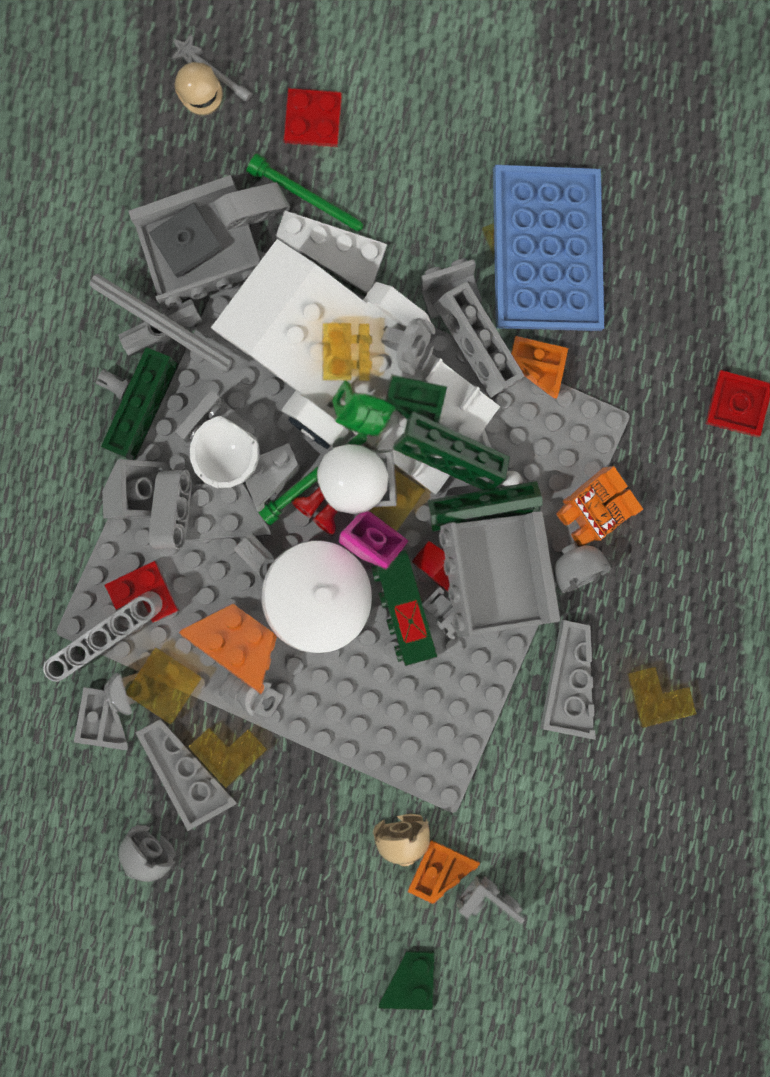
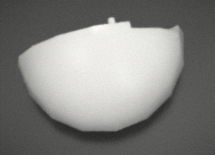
M221 416L204 422L195 432L190 445V461L195 473L204 483L216 488H231L245 482L255 471L260 459L258 440L239 425Z
M347 444L335 447L324 455L317 471L320 489L327 502L337 511L350 514L367 512L381 501L387 491L389 475L384 462L375 452L363 446Z

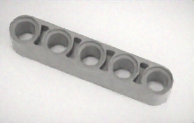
M146 592L50 657L43 666L45 676L51 681L58 682L75 672L156 616L162 609L161 597L157 593ZM142 601H147L150 604L151 612L143 609ZM120 616L128 619L129 627L121 624ZM99 631L106 634L107 642L100 639ZM77 646H80L85 650V657L81 656L78 653ZM56 661L63 664L64 671L57 668Z

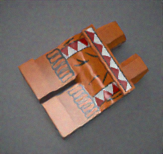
M614 466L603 467L574 491L571 496L563 500L565 505L556 513L564 525H569L574 520L577 521L580 527L571 536L578 546H584L591 541H601L629 517L635 516L643 510L631 490H624L628 486Z

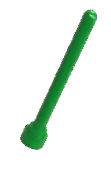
M258 153L252 157L246 170L247 173L256 178L258 176L261 178L265 176L271 181L279 183L281 187L355 231L363 229V223L357 218L269 167L270 164L266 162L267 159Z
M359 433L345 445L361 446L367 441L368 436ZM318 467L277 500L264 503L265 507L258 513L267 524L272 525L279 519V515L282 513L281 510L318 481Z

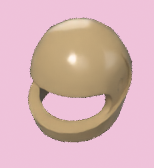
M191 62L184 65L178 71L175 79V91L182 103L197 115L213 113L221 103L222 88L212 68L205 63ZM217 92L214 102L208 107L196 108L190 105L204 104L211 100Z

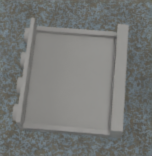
M231 175L128 211L131 221L136 226L156 289V300L162 308H174L182 304V301L191 298L201 299L207 296L208 292L217 289L227 290L234 283L242 280L246 281L261 261L250 226L226 229L214 206V202L221 196L238 191ZM194 203L223 249L177 278L149 232Z
M542 511L520 516L457 524L453 522L440 526L439 540L445 553L444 570L449 578L448 596L453 604V626L458 633V638L560 622Z

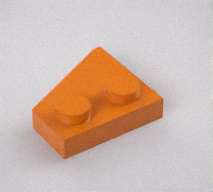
M515 336L511 354L524 376L552 398L557 399L568 348Z
M430 839L427 852L420 861L408 892L434 904L445 892L461 882L460 880L472 870L478 868L480 863Z

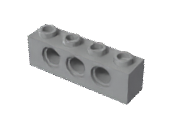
M468 282L448 291L434 304L490 398L524 377L523 372Z

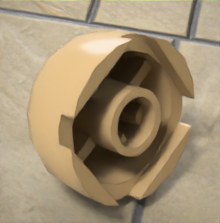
M405 814L396 816L401 821L389 824L385 823V819L380 821L374 827L373 835L376 847L385 860L401 866H409L427 852L430 843V829L427 819L424 822L421 815Z

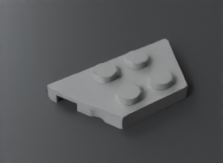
M243 483L231 488H216L209 484L192 485L186 541L247 537L250 533L255 537L271 536V530L258 513Z

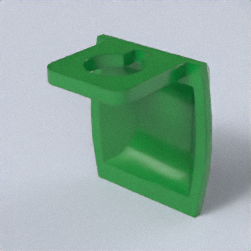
M346 380L341 384L332 399L337 415L336 423L354 432L370 436H378L395 410V406L385 400L353 392L350 382ZM346 392L345 405L343 406L340 405L343 393Z

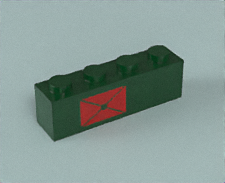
M402 550L386 569L378 565L371 566L375 582L381 581L383 592L378 593L382 608H388L391 618L386 619L390 636L396 634L399 645L394 646L398 662L404 661L405 666L438 657L407 550Z

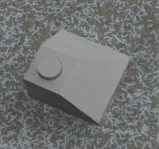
M117 460L102 491L103 519L151 518L156 476L158 472L166 470V462Z

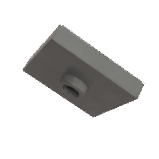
M194 203L149 232L177 278L223 249Z

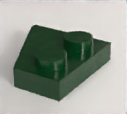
M391 374L385 401L394 405L395 410L406 419L412 412H415L439 423L447 386Z

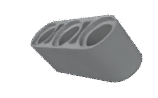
M277 182L228 193L214 202V206L225 228L228 230L276 218V214L282 211L284 213V211H289L290 205Z
M165 470L158 472L156 476L149 528V542L154 549H181L185 544L192 492V477L188 470Z

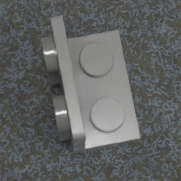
M466 258L459 259L451 263V267L444 269L434 267L425 271V275L421 276L420 289L430 319L440 316L434 304L445 293L465 282H468L475 296L482 303L474 278L476 267L474 259L467 261Z
M211 390L175 433L188 445H191L195 432L202 424L217 416L234 422L252 435L255 433V429Z
M476 876L456 902L458 911L467 919L471 914L476 916L485 905L483 899L486 896L520 924L525 920L521 913L523 909L520 907V904L508 894L505 897L499 894L500 891L497 889L498 886L487 877L481 880Z

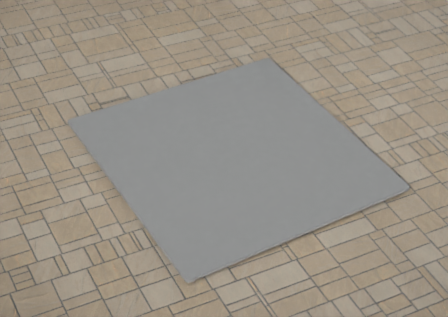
M257 250L260 260H262L266 253ZM242 280L234 283L227 290L217 289L213 291L201 316L202 322L198 323L194 331L196 336L230 356L233 360L231 366L227 371H223L187 348L135 460L166 462V470H188L192 477V485L206 484L193 469L190 461V445L181 439L175 431L212 390L227 406L255 429L253 436L259 442L260 455L288 443L290 444L300 471L285 483L284 488L278 494L273 493L266 501L269 503L271 500H277L318 467L324 455L333 448L330 446L329 449H326L314 440H311L288 421L289 415L281 411L296 391L211 328L245 283ZM353 292V293H354L355 295H357L360 299L363 300V299L365 298L364 296L359 295V294ZM435 328V335L430 333V343L434 344L432 354L437 358L443 359V363L474 387H479V390L490 398L454 337ZM524 376L512 386L490 398L500 408L484 429L491 448L510 456L507 471L518 472L522 477L523 483L533 481L538 483L543 501L540 511L543 513L554 585L556 587L557 582L554 576L555 564L564 555L562 549L575 543L571 534L580 527L576 520L569 525H564L556 513L565 505L563 503L565 498L571 496L574 491L603 467L609 466L628 423L629 414L562 383L557 399L552 398ZM353 434V435L351 436V438L348 440V442H349L352 438H354L356 435ZM366 443L361 445L369 450H374ZM394 465L397 505L373 507L369 511L409 540L402 550H407L421 601H423L439 585L411 561L428 541L444 551L439 540L441 530L432 532L428 500L482 490L449 476L438 493L434 495ZM479 477L485 481H490V479L486 477ZM318 481L299 496H310L319 487ZM243 482L244 486L246 487V489H247V491H248V493H249V495H250V492H249V490H248V487H247V485H246V482ZM326 499L320 504L311 518L303 515L291 502L281 510L282 513L272 525L267 524L271 530V536H257L256 538L276 559L287 549L309 541L331 542L346 549L345 546L339 543L340 535L358 514L338 511L334 519L336 531L330 536L313 521L314 517L328 504ZM151 518L107 520L58 625L57 634L74 642L118 610L115 609L105 584L156 561L179 611L155 623H152L150 619L102 652L101 655L451 813H455L458 810L539 625L459 638L458 633L455 632L453 634L455 639H451L437 626V619L423 606L438 657L405 666L404 661L398 662L394 646L399 644L396 634L390 636L386 619L391 618L388 608H382L378 594L383 592L381 581L375 582L371 566L375 564L353 554L364 567L371 585L372 603L365 626L347 645L337 650L323 653L300 651L289 646L276 635L274 650L270 654L269 670H266L265 678L272 684L270 688L281 693L283 698L270 718L257 713L250 716L231 707L219 696L220 688L229 671L183 638L179 633L182 629L231 604L236 605L274 633L267 622L262 605V587L264 582L234 550L245 537L185 541L181 549H154L149 542ZM268 563L263 567V574L265 576L272 563ZM445 591L443 595L449 600L448 592ZM439 593L430 603L432 604L441 595V593ZM142 601V607L145 611H147ZM120 616L121 624L129 627L128 619ZM99 631L100 639L107 642L106 634ZM273 696L268 699L264 698L262 702L264 709L271 705Z

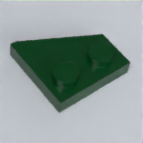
M406 950L385 993L379 1001V1009L433 1010L434 951Z

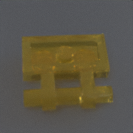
M322 323V381H351V370H359V381H370V370H373V361H370V345L372 344L370 324H358L359 335H351V323ZM351 344L359 345V360H351Z

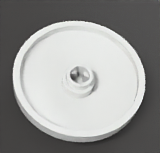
M309 541L295 545L277 557L265 576L262 587V605L267 622L283 642L300 651L323 653L337 650L347 645L361 632L370 614L372 591L368 575L359 560L348 550L337 544L326 541Z

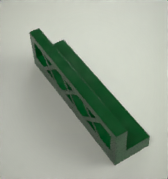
M148 347L145 348L101 445L102 448L127 460L136 459L178 367V364L170 356Z
M415 412L408 416L404 433L393 445V450L481 490L496 488L506 479L510 456ZM406 442H409V443L414 444V445H416V446H418V447H411V446H409V445H407V444H405V443H406ZM431 455H438L442 458H435ZM455 466H462L466 469H459ZM479 477H486L490 479V481H485Z
M537 481L428 500L432 532L441 530L440 526L453 522L457 524L540 512V506L543 505Z

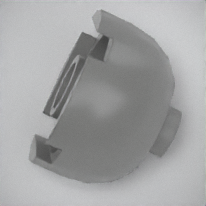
M573 543L562 549L564 555L555 564L554 576L561 593L564 594L566 591L571 592L594 581L593 579L599 572L603 576L611 570V566L602 551L590 545L578 547L577 543Z
M137 825L132 827L124 837L119 847V861L126 875L130 878L143 882H152L163 877L175 864L173 858L176 856V853L171 843L162 835H160L159 842L148 832L150 827Z

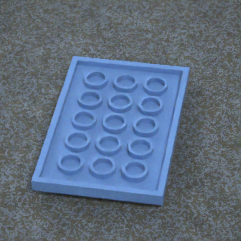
M495 165L493 168L496 328L602 331L604 329L601 169Z

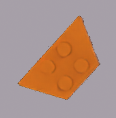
M231 604L179 632L183 638L260 695L262 694L266 670H269L271 662L270 654L274 650L277 638L271 630L236 605Z

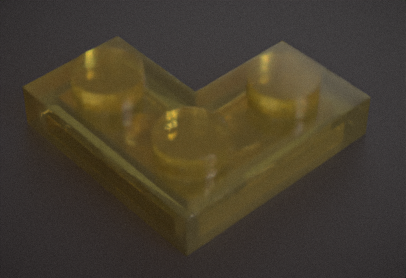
M656 667L627 673L642 728L696 715L690 687L662 693Z
M208 728L189 746L190 750L225 788L267 750L250 729L228 747L211 728Z

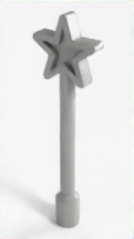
M189 35L185 42L174 39L173 42L178 48L177 52L173 55L174 60L184 58L188 64L192 62V59L195 62L205 63L212 68L219 80L235 91L237 96L245 102L251 98L252 93L242 85H237L197 55L202 53V49L193 46L192 35Z

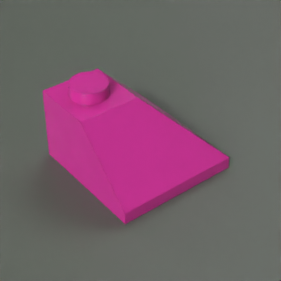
M370 511L359 513L343 530L339 538V543L345 546L349 552L385 569L409 541Z

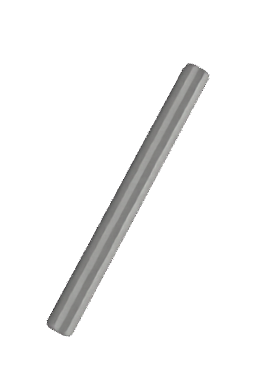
M95 274L92 277L89 285L102 295L221 370L227 371L231 366L233 360L230 356L103 276Z

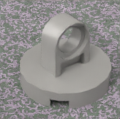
M416 318L408 324L404 331L387 327L380 341L385 346L397 351L399 370L416 375L415 370L422 371L431 357L434 344L430 343V333L435 335V328L430 321Z

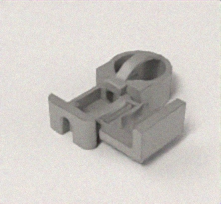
M438 586L422 601V605L437 619V626L449 638L455 639L453 635L456 632L453 626V604L443 595L445 591ZM439 593H441V595L431 604L430 602H431Z

